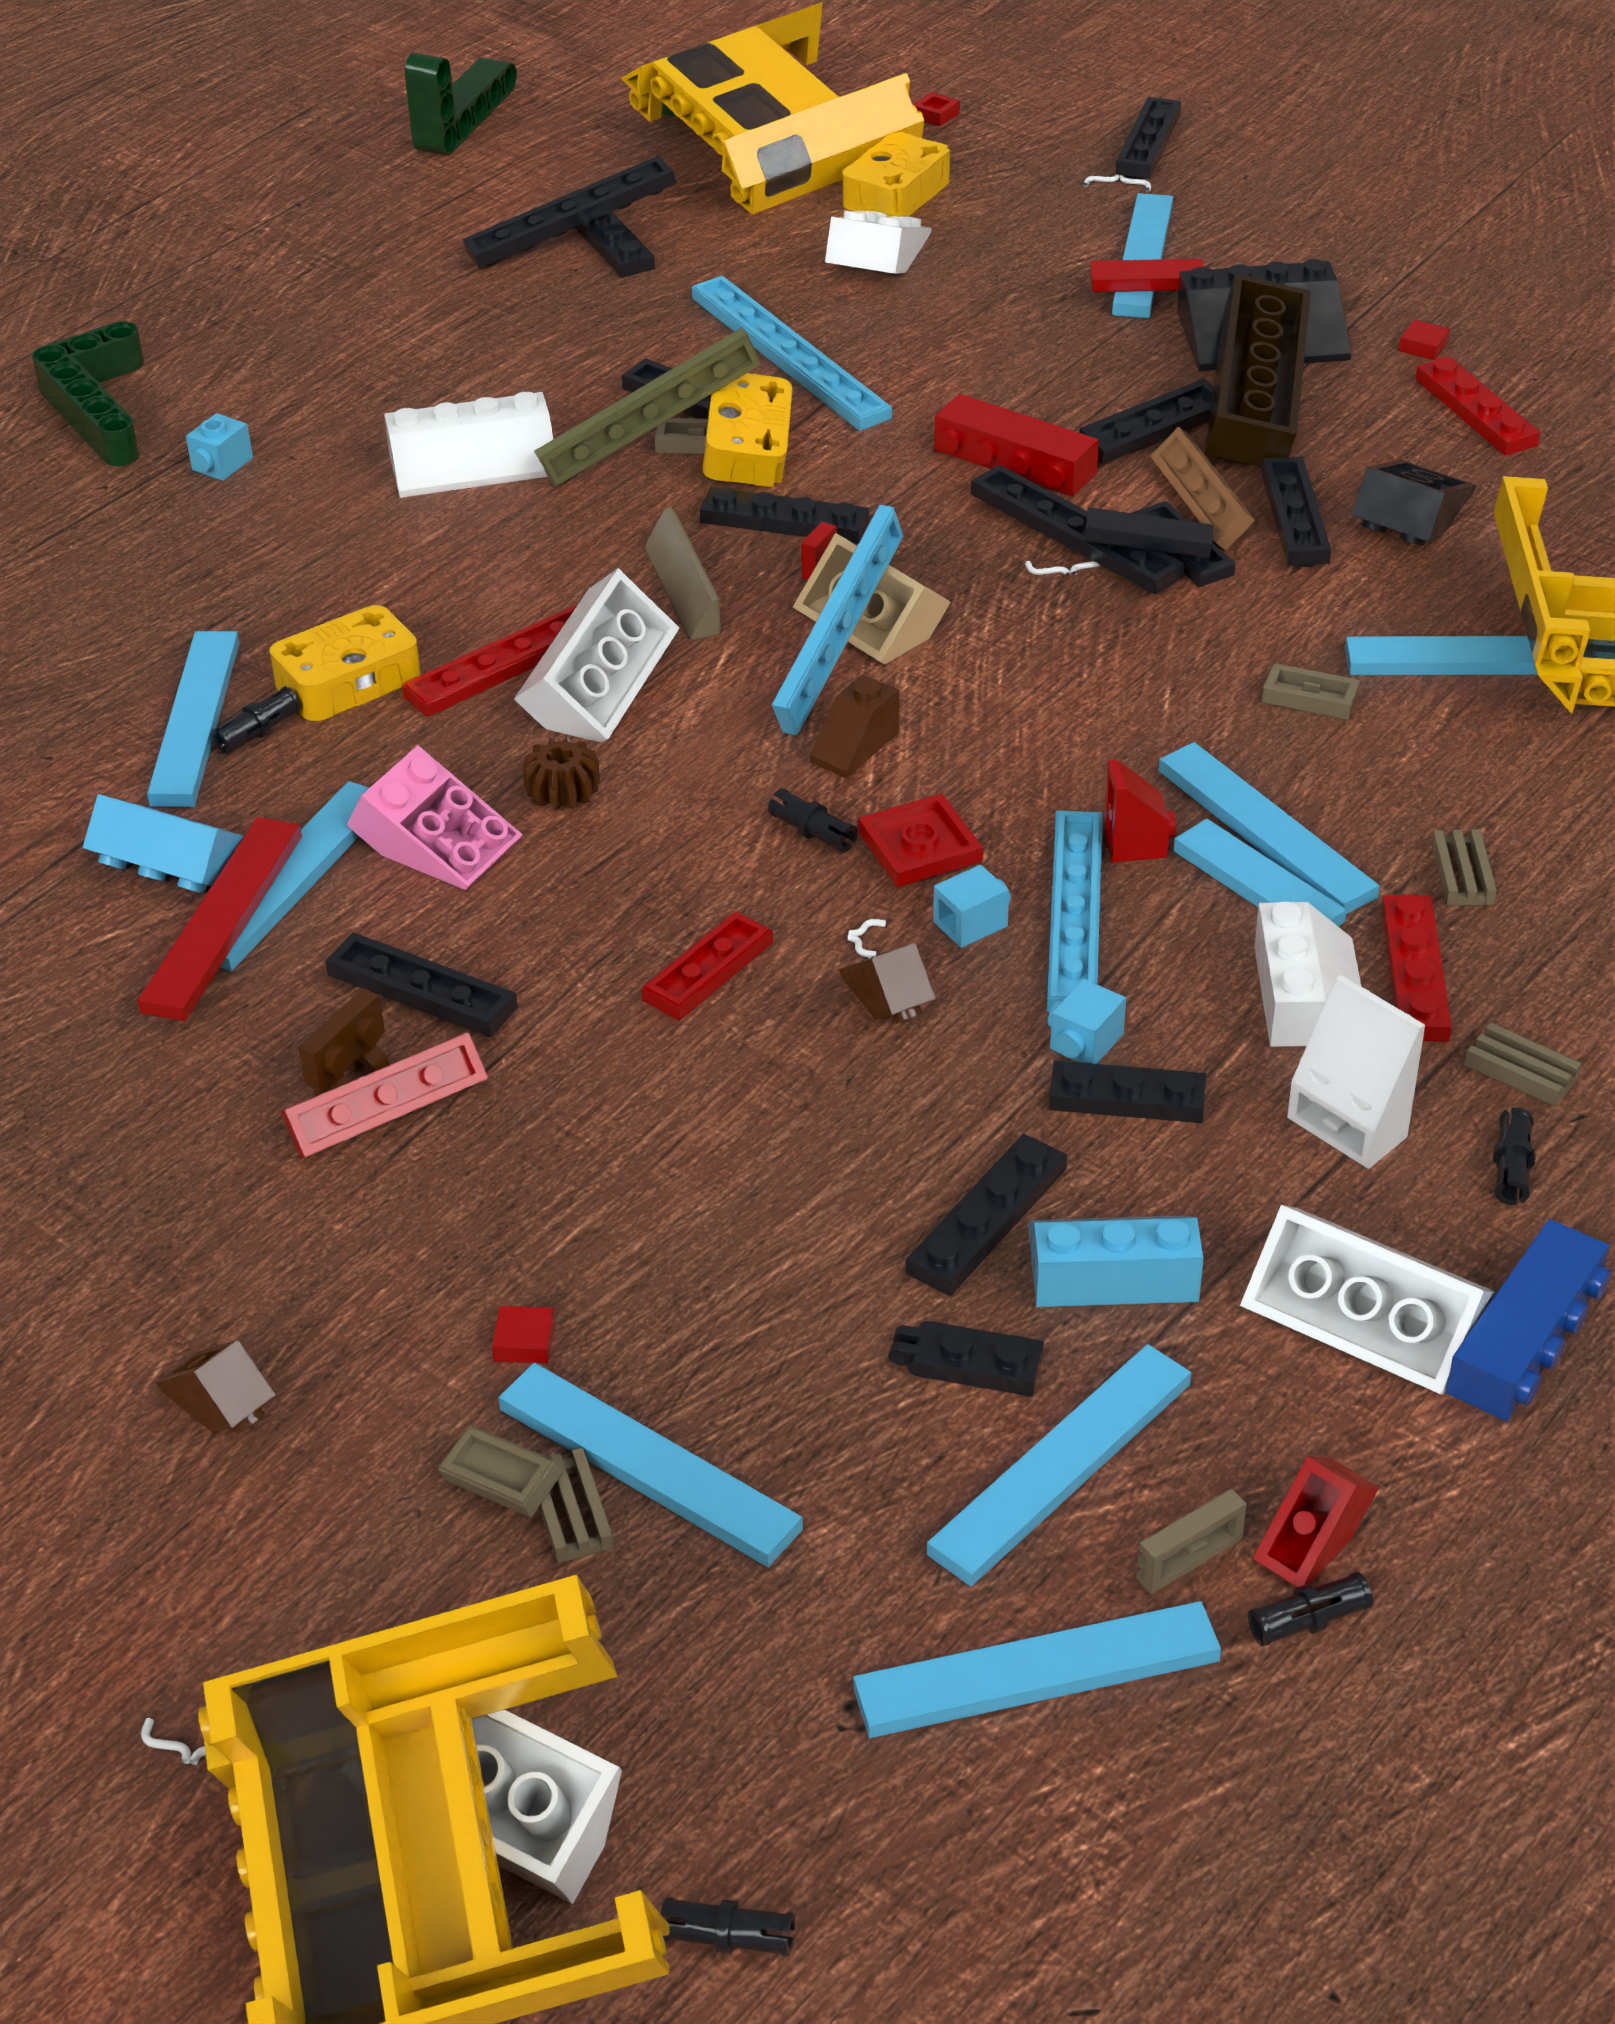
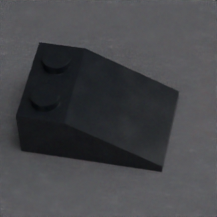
M1404 460L1368 466L1351 515L1363 519L1362 526L1386 532L1388 527L1402 532L1400 536L1402 540L1417 545H1424L1425 541L1436 540L1442 536L1473 495L1476 485Z

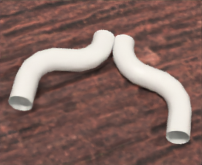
M869 919L863 922L859 929L849 930L848 941L855 943V950L859 955L868 958L877 955V951L863 949L862 941L858 936L863 935L871 926L885 927L886 920Z

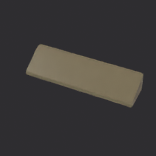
M672 507L665 508L647 540L645 550L688 638L695 640L720 635V599L675 510Z

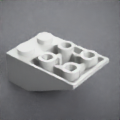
M844 210L843 217H831L825 262L895 274L906 273L931 234L932 228L921 226V219L906 216L887 217L886 213L875 211Z
M1338 976L1335 979L1292 1079L1287 1118L1367 1169H1370L1408 1136L1425 1024L1346 977Z

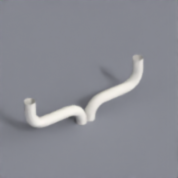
M1115 174L1113 177L1089 176L1084 180L1083 184L1084 187H1088L1089 182L1092 181L1115 182L1120 178V181L1126 184L1146 186V192L1151 190L1150 182L1141 179L1125 178V175Z
M1027 561L1025 566L1030 573L1036 575L1057 572L1063 574L1069 572L1071 575L1073 571L1097 567L1100 564L1094 561L1073 565L1070 571L1065 567L1036 569L1030 561Z
M151 1718L145 1719L141 1738L147 1746L179 1751L182 1754L181 1762L184 1764L191 1763L197 1765L200 1758L206 1755L205 1746L198 1748L191 1756L190 1748L185 1743L152 1738L150 1732L154 1720Z

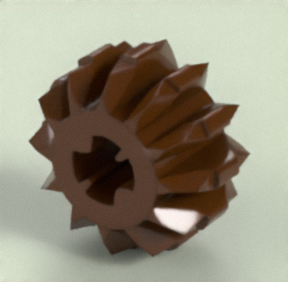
M566 737L563 741L556 742L549 738L547 745H533L532 753L524 756V787L527 790L528 796L536 799L538 806L552 804L554 810H557L560 806L567 805L574 809L576 802H590L591 794L598 791V784L600 783L599 760L594 750L587 749L585 741L571 743L569 737Z

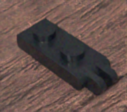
M924 1321L920 1324L919 1328L905 1325L897 1327L893 1337L894 1343L890 1347L888 1357L895 1364L908 1366V1371L917 1377L1033 1397L1043 1358L1044 1341Z

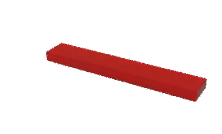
M578 604L403 683V697L426 717H429L535 668Z
M256 817L137 1000L140 1013L186 1022L302 838L300 824Z

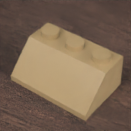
M835 533L794 603L793 608L817 622L857 545ZM888 565L848 642L879 662L887 664L927 641L951 601Z

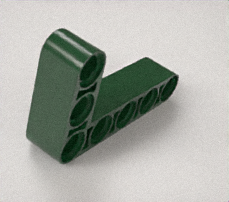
M411 53L405 65V82L412 142L415 149L445 155L452 154L513 91L517 80L515 64L481 57L452 85L451 67L447 58Z
M119 321L36 349L32 354L40 393L105 463L111 466H125L135 462L139 458V450L133 420L99 383L133 372L143 366L144 358L137 325L128 321Z

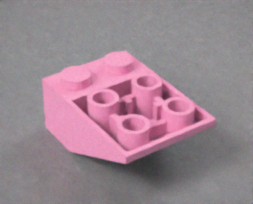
M419 745L361 795L347 823V826L380 855L464 890H467L523 836L522 833Z

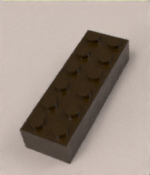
M1235 273L1223 311L1205 454L1216 456L1223 460H1234L1255 465L1259 468L1262 465V458L1289 457L1297 435L1311 291Z

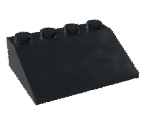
M1310 259L1304 263L1286 264L1283 262H1271L1268 265L1261 266L1236 264L1230 268L1210 269L1207 267H1197L1190 271H1180L1177 313L1199 371L1216 370L1223 311L1235 273L1311 291L1304 363L1351 360V348L1339 284L1329 261Z

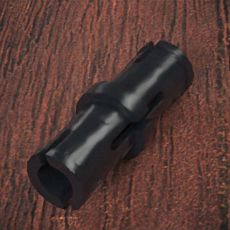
M284 686L257 704L249 703L242 708L241 714L213 729V739L222 752L230 754L256 736L261 738L271 732V727L300 711V701L291 688Z
M784 788L778 789L773 794L775 797L783 800L784 805L770 799L768 804L769 814L797 827L800 835L808 839L814 836L836 848L841 853L847 852L852 847L843 841V837L855 843L858 835L856 826L830 815L827 808L820 803H808Z
M1514 1107L1511 1108L1510 1124L1507 1109L1500 1114L1499 1142L1494 1146L1493 1162L1497 1163L1495 1196L1500 1202L1507 1205H1517L1518 1188H1520L1519 1200L1521 1203L1526 1202L1529 1198V1173L1536 1159L1535 1148L1532 1149L1531 1144L1532 1114L1523 1108Z
M1360 1572L1351 1573L1348 1577L1315 1588L1312 1585L1306 1584L1297 1587L1294 1590L1293 1596L1261 1608L1249 1610V1626L1255 1640L1262 1647L1271 1644L1273 1641L1305 1630L1315 1634L1325 1630L1327 1622L1359 1610L1371 1608L1373 1604L1372 1593L1366 1579ZM1329 1600V1605L1293 1618L1291 1617L1293 1612Z
M666 1897L662 1904L660 1913L662 1916L681 1918L687 1921V1923L667 1921L670 1925L669 1935L663 1936L664 1941L676 1940L715 1945L716 1952L727 1954L732 1953L734 1948L777 1953L787 1957L791 1954L794 1937L769 1934L768 1930L795 1931L794 1913L739 1908L738 1901L722 1900L719 1906Z

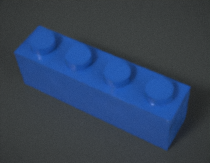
M1548 1219L1453 1355L1446 1393L1506 1422L1511 1418L1520 1403L1528 1406L1539 1388L1542 1377L1540 1373L1543 1368L1546 1367L1552 1370L1556 1366L1565 1346V1339L1563 1338L1567 1332L1576 1334L1579 1331L1588 1312V1301L1591 1297L1599 1300L1605 1292L1612 1270L1605 1267L1610 1245Z

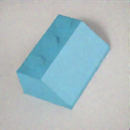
M98 794L82 848L100 853L99 863L124 870L126 869L127 862L140 865L137 873L139 875L164 882L167 874L179 877L177 886L205 894L207 885H213L244 835Z
M1180 1215L1028 1220L1036 1307L1199 1302L1203 1251L1197 1217Z

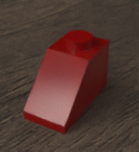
M1108 760L1103 834L1112 863L1168 858L1169 838L1176 837L1174 811L1166 810L1162 794L1158 789L1119 760Z
M1307 1456L1252 1559L1296 1587L1306 1584L1310 1585L1353 1538L1380 1487L1332 1458Z

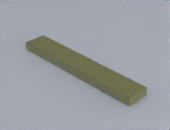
M740 328L536 449L534 452L552 485L556 487L760 366L761 363L748 334L743 328Z

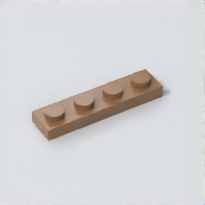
M1177 427L1150 456L1200 523L1213 525V540L1224 550H1227L1255 521L1192 438L1180 427Z

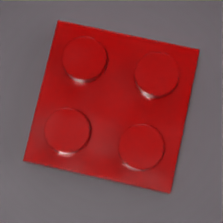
M943 793L858 818V833L897 887L983 861L982 845Z

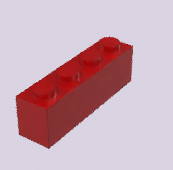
M960 393L935 415L934 450L990 469L1001 465L1039 486L1072 497L1097 474L1099 439Z

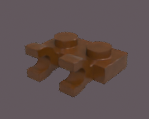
M363 988L298 1047L304 1083L314 1088L315 1097L351 1082L344 1075L347 1069L356 1072L361 1066L365 1065L370 1074L390 1065L385 1053L376 1046L381 1035L385 1033L378 994Z

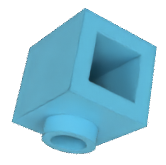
M214 414L186 435L192 470L224 481L253 458L248 424L224 415Z
M980 864L934 885L933 922L960 948L965 947L1008 927V907L1011 900L1009 890L1001 879H996Z
M1082 979L1064 1000H1057L1051 1008L1048 1016V1026L1051 1027L1050 1049L1078 1062L1097 1064L1124 1034L1126 997Z

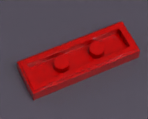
M1203 259L1090 261L1092 292L1178 291L1180 271H1190L1197 267H1204Z
M735 911L641 988L642 1001L680 1021L773 943V930Z

